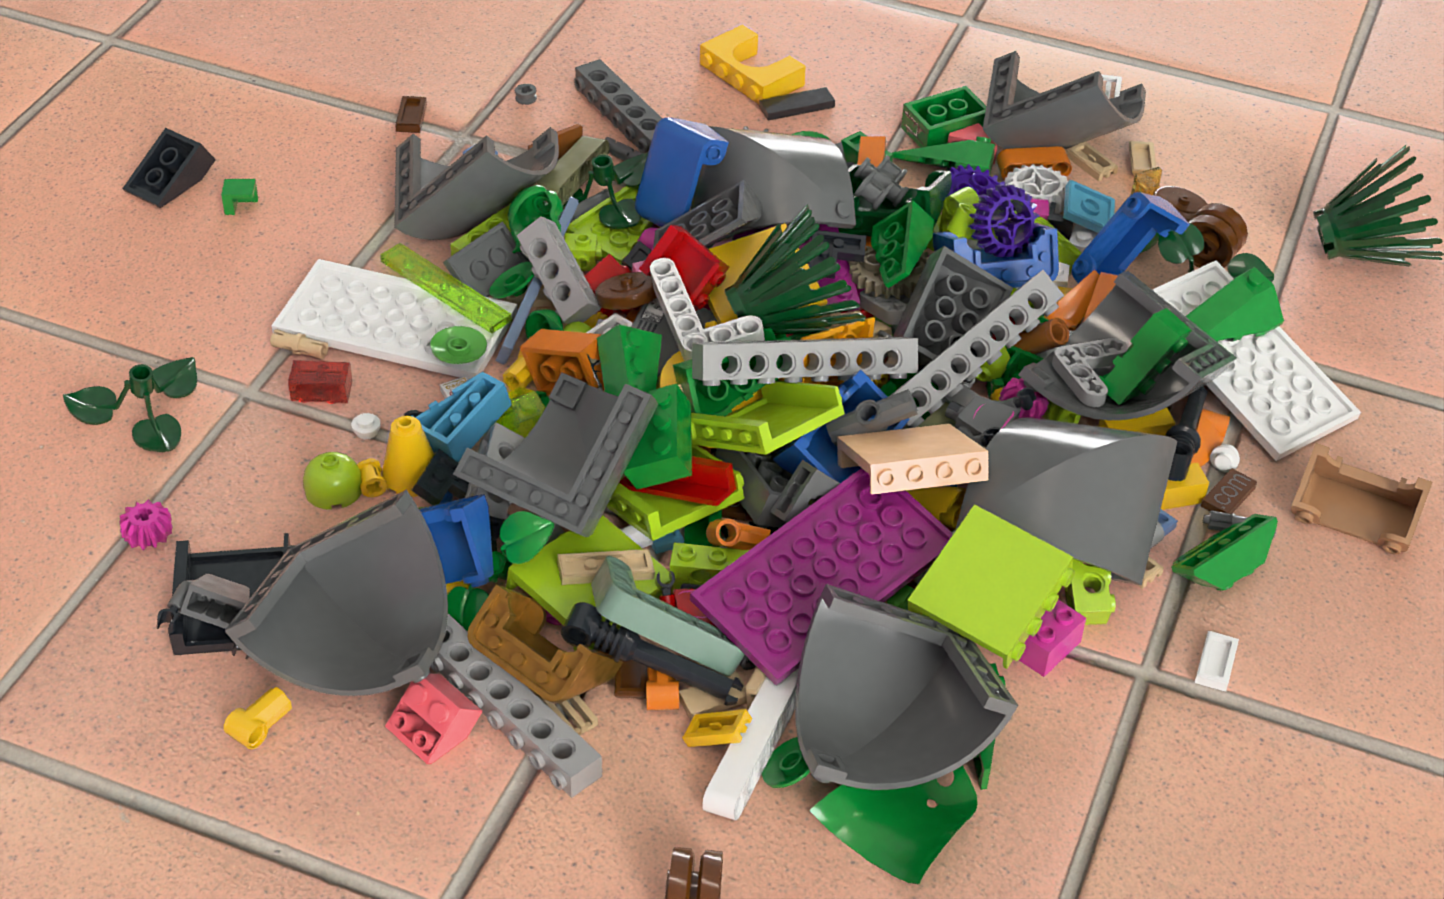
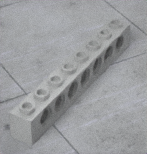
M1044 270L1027 281L890 395L892 396L909 389L912 397L916 398L919 403V407H917L918 414L910 417V420L902 429L907 427L915 428L924 421L921 416L925 412L934 413L944 404L941 400L944 396L948 394L951 398L964 387L961 384L963 380L968 378L971 381L983 371L980 367L985 362L989 365L1002 355L1000 352L1001 348L1005 345L1008 349L1021 339L1019 336L1020 332L1023 330L1027 333L1040 323L1037 319L1039 316L1044 314L1047 317L1059 307L1056 302L1064 294ZM1028 300L1033 304L1034 309L1030 307ZM1009 316L1014 319L1015 325L1010 321ZM990 332L995 335L996 341L991 338ZM970 348L976 351L977 357L971 353ZM951 364L956 366L958 374L952 370ZM931 380L937 383L938 390L933 388Z
M911 337L692 343V378L702 380L703 385L706 386L720 385V380H730V384L744 385L748 384V379H757V383L771 384L775 383V378H784V382L797 383L802 382V377H811V381L825 382L829 381V376H838V380L845 381L859 370H862L871 380L881 379V374H890V378L905 379L907 378V373H918V338ZM887 352L888 361L884 365L883 356ZM861 353V354H862V362H861V364L858 366V364H857V356ZM808 354L810 357V363L805 368L803 360L805 356ZM835 354L836 363L832 367L830 364L831 356ZM780 355H782V357H783V364H782V366L778 369V368H777V365H776V361H777V358H778ZM727 356L729 359V366L725 371H723L721 363L722 360ZM755 356L756 366L751 370L749 361L751 357Z
M448 614L445 637L442 647L431 665L432 670L436 673L440 672L447 681L477 705L487 717L490 725L495 730L500 729L515 749H521L536 769H542L558 790L563 789L572 798L601 778L602 756L526 685L476 650L469 643L468 631Z

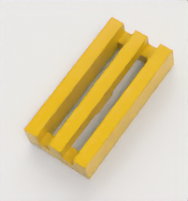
M746 709L695 714L682 739L688 747L740 743L742 740L740 733L746 732L747 726L745 724L750 723L753 718Z

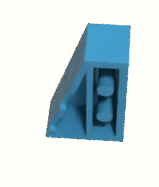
M483 371L453 389V394L438 403L435 400L429 404L428 410L415 417L420 421L434 453L440 449L459 462L466 448L471 449L512 405L505 384Z

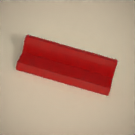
M692 456V476L638 490L626 476L619 481L620 484L631 491L711 506L720 505L736 490L732 463Z

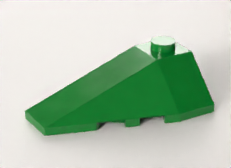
M976 137V141L953 142L892 152L893 159L944 168H957L959 165H962L965 169L967 164H970L973 170L979 166L981 172L984 173L986 170H989V175H991L996 145L991 143L990 138Z
M913 200L875 224L872 229L871 246L877 253L875 258L881 265L879 270L884 285L887 288L910 275L933 237L934 219Z
M1255 267L1233 279L1186 315L1189 320L1217 342L1230 338L1233 341L1241 340L1243 336L1254 334L1255 337L1262 336L1279 327L1284 322L1274 284Z
M784 337L776 340H791V337ZM780 355L776 361L778 369L783 364L782 355ZM727 356L722 360L721 363L723 371H725L729 366V359ZM755 356L751 357L749 361L751 370L756 366ZM692 359L673 365L677 385L681 384L683 393L691 403V413L725 417L732 412L734 407L752 398L755 392L766 385L757 383V379H748V384L734 385L730 384V380H720V385L706 386L703 385L702 380L692 378Z

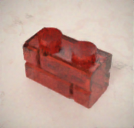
M293 360L288 379L291 401H299L301 403L327 402L329 404L348 403L352 387L350 362Z

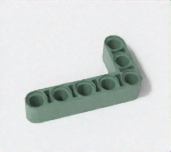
M607 556L591 582L596 609L602 616L721 674L731 676L735 672L745 654L719 628L636 589L630 567L616 557Z

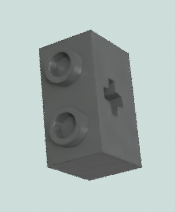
M802 460L770 512L787 523L840 483Z

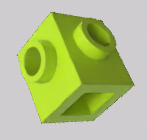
M565 233V242L582 272L590 271L597 265V261H602V245H597V234Z

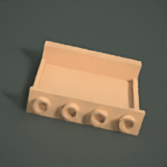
M951 424L837 436L838 465L841 468L860 466L870 475L871 494L988 480V450Z

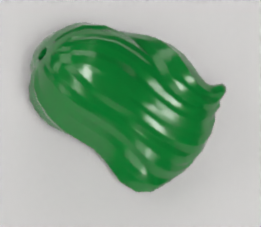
M534 185L523 189L513 199L508 211L509 228L516 243L512 251L513 254L522 252L520 249L521 243L517 235L540 216L555 222L561 232L559 219L563 212V204L555 191H547L542 185Z

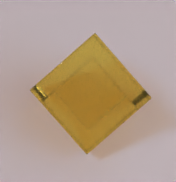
M1155 167L1135 173L1131 194L1141 192L1153 195L1155 190L1161 187L1159 184L1162 169Z

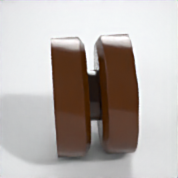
M1210 203L1203 206L1189 222L1199 229L1204 238L1202 252L1193 255L1196 267L1201 268L1217 261L1225 268L1246 243L1248 231L1245 221L1238 212L1224 204Z
M674 847L670 870L668 869L665 899H720L723 851L705 850L701 855L699 872L694 871L695 855L691 848Z

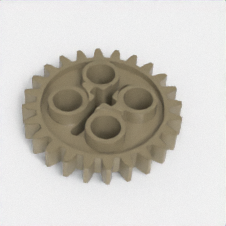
M866 246L864 263L850 261L849 273L852 274V282L857 284V289L865 288L866 294L873 291L875 292L874 297L884 294L885 299H888L890 295L900 299V295L910 298L929 257L928 252H923L910 275L890 288L884 285L879 270L881 265L876 260L875 255L877 253L872 247Z

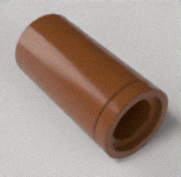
M1054 318L1038 324L1028 333L1025 330L1020 332L1019 336L1021 339L1014 346L1037 355L1066 344L1069 340V329L1062 319Z

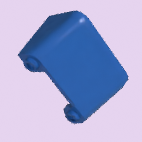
M672 117L661 119L654 130L636 196V212L642 218L660 227L687 213L691 207L702 164H719L725 157L729 142L706 124Z
M1141 192L1133 193L1076 259L1072 267V276L1079 283L1094 270L1099 275L1101 272L1119 275L1125 272L1157 232L1165 238L1168 236L1169 231H1175L1182 235L1190 224L1167 200Z
M1036 223L1039 227L1033 228L1032 231L1035 238H1029L1028 247H1022V253H1014L1013 257H996L993 254L985 253L984 249H972L967 245V238H958L951 232L933 233L934 252L945 246L1013 288L1023 286L1042 270L1047 273L1052 281L1056 279L1059 272L1057 228Z
M859 370L838 386L845 414L856 410V407L865 400L877 402L887 398L862 370ZM876 415L871 416L868 421L874 419ZM907 418L888 426L886 431L902 429L910 419ZM827 423L782 446L772 458L781 468L792 475L801 461L804 460L840 484L861 469L860 466L841 468L838 465V449L828 434Z
M485 494L419 509L437 547L446 584L463 580L464 584L470 583L471 587L474 588L489 583V577L494 574L489 506Z

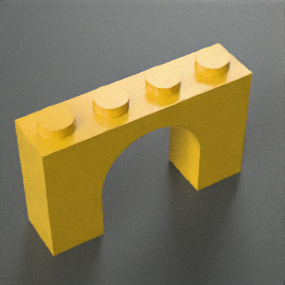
M743 24L700 44V65L757 104H759V100L787 95L805 86L806 66L790 55L764 67H751L741 64L740 62L757 55L758 34Z
M1166 407L1153 414L1127 420L1100 419L1097 427L1165 436L1167 430L1176 423ZM1199 463L1190 464L1185 480L1167 481L1161 505L1162 510L1201 504L1202 499L1207 494L1209 481Z

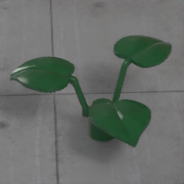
M648 152L627 159L615 166L612 158L608 155L594 157L592 160L593 171L588 172L589 179L584 194L582 189L579 188L572 197L579 200L578 202L587 199L594 179L600 186L608 187L612 204L601 208L599 212L600 222L605 227L611 229H627L636 226L642 217L635 210V201L623 199L617 203L612 181H615L618 185L623 183L627 187H638L641 182Z
M1189 223L1190 225L1182 235L1175 231H1169L1166 238L1159 235L1158 239L1160 254L1166 261L1173 264H1181L1188 258L1189 273L1194 271L1193 255L1201 253L1204 248L1202 233L1191 223ZM1241 253L1233 257L1228 263V273L1234 279L1255 267L1269 281L1272 282L1274 280V273L1256 255Z
M194 357L185 358L164 364L154 370L144 364L135 365L129 371V380L124 381V388L118 400L112 390L102 386L88 387L74 393L63 394V400L68 411L77 420L90 425H98L109 422L112 419V410L120 408L130 389L131 393L137 398L145 399L149 418L141 420L134 425L132 429L133 441L144 450L162 453L169 452L180 443L181 426L177 419L169 414H162L154 418L150 394L155 390L156 393L164 392L170 398H181L193 393L198 382L196 361Z

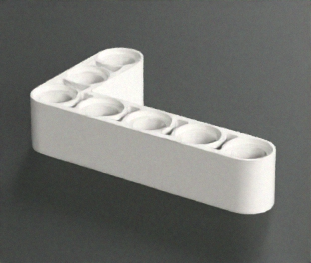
M659 258L651 263L650 271L654 291L684 361L692 359V343L765 341L762 320L751 315L703 329L674 262L669 258Z

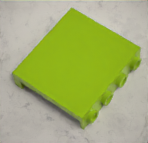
M775 380V383L766 384L761 388L762 398L725 417L691 413L692 445L766 455L844 415L842 397L838 386L799 382L788 383Z
M692 445V456L722 461L699 446ZM733 469L736 490L718 506L631 491L618 483L607 508L654 541L743 500L742 487L744 486V480L740 472Z
M974 504L908 598V611L920 615L925 614L1002 657L1003 667L1007 669L1013 660L1017 662L1023 655L1026 648L1024 643L1029 635L1034 637L1039 631L1043 622L1041 617L1045 611L1051 612L1059 598L1057 593L1061 587L1067 588L1075 575V571L1072 570L1073 556Z
M602 515L594 533L590 537H584L571 530L567 533L563 532L555 540L545 545L530 561L523 564L513 563L508 568L506 588L512 590L520 586L564 625L572 607L576 603L585 602L595 607L596 605L591 583L561 584L557 565L558 554L643 549ZM651 556L655 570L654 579L635 580L634 582L636 589L659 599V596L662 595V590L656 586L655 579L658 572H660V581L663 584H669V571ZM674 584L671 587V594L673 593ZM602 616V617H603L602 621L605 622V620H606L607 618H605L604 616ZM592 643L588 648L594 649L595 644Z

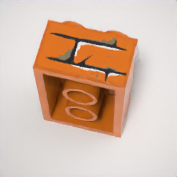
M540 329L520 346V350L537 390L550 395L562 372L605 392L597 338L601 334Z

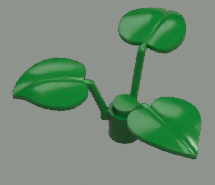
M519 511L511 514L504 521L500 529V538L504 542V545L500 548L502 553L492 552L494 574L489 577V581L496 583L498 578L507 580L508 568L513 563L523 564L533 559L548 541L555 524L530 512ZM469 584L468 589L461 586L454 587L447 595L448 614L468 631L470 624L489 594L483 589L472 588L471 584Z

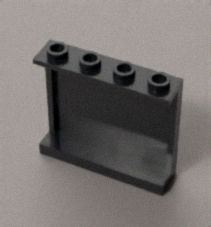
M284 533L283 547L192 553L189 540L176 541L172 596L183 581L196 580L205 574H212L250 588L249 597H251L286 551L295 545H290L289 533ZM177 613L176 630L169 634L174 655L232 651L234 641L225 632V628L181 613Z

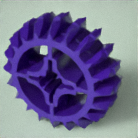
M1000 184L996 185L995 188L986 189L987 195H978L981 203L972 204L976 212L969 215L974 219V223L969 225L971 229L975 230L971 237L978 240L976 245L979 248H983L985 253L993 254L996 257H1013L1014 253H1022V247H1028V239L1035 238V235L1032 233L1033 228L1039 227L1034 223V220L1040 215L1033 212L1038 205L1031 202L1032 196L1025 194V190L1014 185ZM1011 202L1015 206L1017 214H1015L1013 206H1011ZM991 228L994 229L995 236H998V240L994 237Z

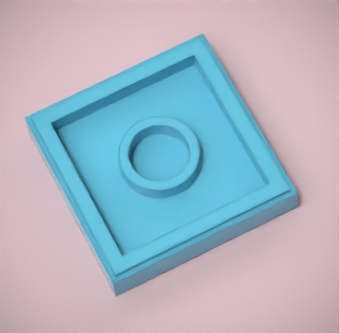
M1069 180L1065 186L1063 218L1099 233L1114 215L1115 199L1073 180Z

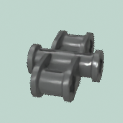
M888 155L878 167L871 164V160L867 157L854 174L856 179L861 178L863 180L854 195L863 197L872 204L874 210L880 206L885 198L893 202L892 206L896 208L909 191V188H903L899 185L908 170L899 168L890 161Z

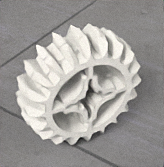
M1032 164L1030 167L1022 165L1021 169L1014 168L1013 172H1008L1005 178V185L1009 184L1025 190V194L1032 196V199L1048 200L1049 210L1051 202H1056L1054 214L1060 215V212L1064 211L1065 186L1068 181L1066 176L1061 175V171H1053L1052 167L1045 168L1043 165L1039 167Z

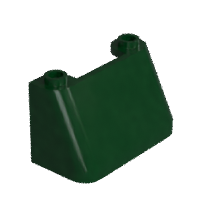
M853 164L848 168L853 190L856 225L852 229L838 228L839 233L872 237V229L875 224L912 200L934 219V231L943 209L944 200L951 189V171L938 170L930 173L926 178L925 187L918 189L909 188V191L896 208L892 206L893 202L885 198L880 206L874 210L871 203L861 196L857 197L854 195L863 182L861 178L856 179L854 177L860 165Z

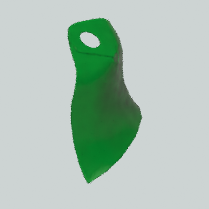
M962 765L953 771L954 780L947 787L940 785L937 779L911 787L889 790L860 789L840 785L814 805L810 812L838 839L870 863L907 883L920 884L922 877L945 845L964 823L973 816L978 802L973 784ZM928 799L934 800L938 805L934 808L929 807L927 801Z

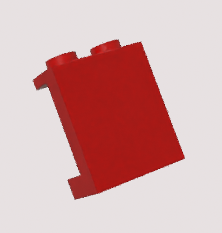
M670 225L639 268L646 276H651L650 265L653 261L659 258L671 259L678 270L695 311H698V309H702L709 302V295L712 290L723 283L729 266L682 226Z

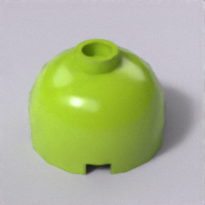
M340 452L319 454L309 462L304 470L303 489L307 501L315 507L332 510L331 505L341 504L342 508L357 501L362 494L360 488L362 483L361 471L357 463L347 454Z

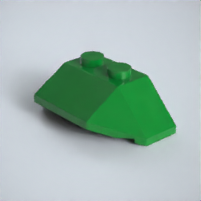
M1253 514L1247 517L1245 521L1236 523L1216 533L1175 559L1171 566L1172 571L1201 586L1216 588V590L1231 588L1234 585L1233 583L1242 577L1251 575L1254 569L1265 563L1278 524L1277 517Z

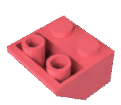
M429 673L425 679L418 683L411 681L385 727L426 764H432L468 737L483 711L442 675Z

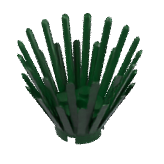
M1403 146L1384 163L1378 164L1369 171L1377 162V158L1374 159L1331 199L1324 208L1313 211L1314 220L1317 219L1319 224L1317 231L1328 260L1343 257L1406 267L1412 265L1404 261L1405 258L1443 260L1439 257L1444 256V253L1441 251L1388 250L1433 248V244H1441L1443 242L1438 237L1416 239L1392 237L1424 232L1427 226H1433L1438 223L1436 218L1401 223L1402 218L1400 216L1418 211L1420 205L1431 201V196L1429 195L1385 209L1386 205L1395 201L1396 196L1411 190L1412 185L1420 182L1424 177L1422 173L1367 199L1378 192L1380 187L1405 172L1416 161L1415 156L1409 158L1365 187L1402 159L1409 152L1410 146Z
M808 204L783 232L781 224H777L736 282L725 289L727 299L738 318L750 315L756 316L762 320L763 329L771 328L774 334H816L829 329L810 328L831 327L833 324L853 323L860 320L864 322L866 318L861 313L805 319L858 309L860 307L855 300L823 306H805L851 291V286L847 285L845 280H840L817 289H810V284L839 271L841 266L835 263L833 257H829L807 270L801 268L829 248V243L823 242L824 236L818 235L795 253V250L819 229V224H814L815 219L811 217L812 210H809Z

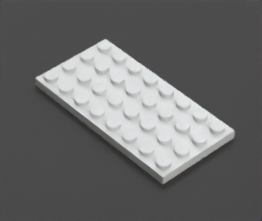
M318 259L271 326L273 333L275 329L296 335L301 333L305 334L307 338L327 342L328 347L459 378L466 376L469 380L484 371L514 320L518 308L517 304ZM453 326H465L476 329L485 336L487 349L483 356L473 362L451 364L441 361L433 355L430 345L431 339L442 329Z
M1214 261L1152 290L1186 316L1234 278L1217 261ZM1280 327L1262 336L1255 337L1254 334L1243 336L1241 340L1233 341L1230 338L1218 341L1237 359L1226 371L1206 385L1275 461L1357 420L1361 414L1360 410Z

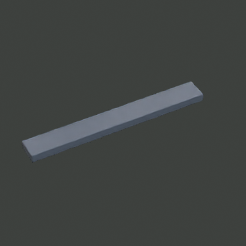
M571 196L559 220L563 237L579 204V200ZM535 275L495 360L503 365L507 363L542 286L541 280Z

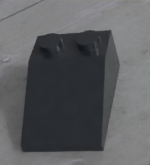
M165 128L122 189L161 208L200 182L216 159L201 143Z

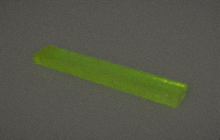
M402 243L380 254L382 263L491 334L512 321L511 313Z

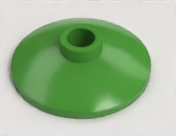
M453 326L442 329L433 336L430 343L433 355L439 360L451 364L473 362L483 356L487 349L485 336L478 330L465 326Z

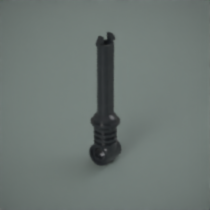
M1204 386L1189 394L1180 423L1169 428L1165 436L1177 440L1168 480L1182 481L1186 479L1193 455L1197 453L1201 446V438L1196 431V427L1208 393Z
M585 602L576 603L572 607L561 629L563 639L574 647H578L579 644L588 647L593 643L595 644V649H598L600 646L602 647L601 651L604 653L606 650H609L608 655H611L616 663L619 660L624 662L634 660L725 701L724 705L726 706L735 705L738 701V698L728 694L731 687L742 691L744 686L737 677L734 680L644 641L636 632L623 626L617 628V623L615 622L610 625L609 619L603 622V617L596 607Z

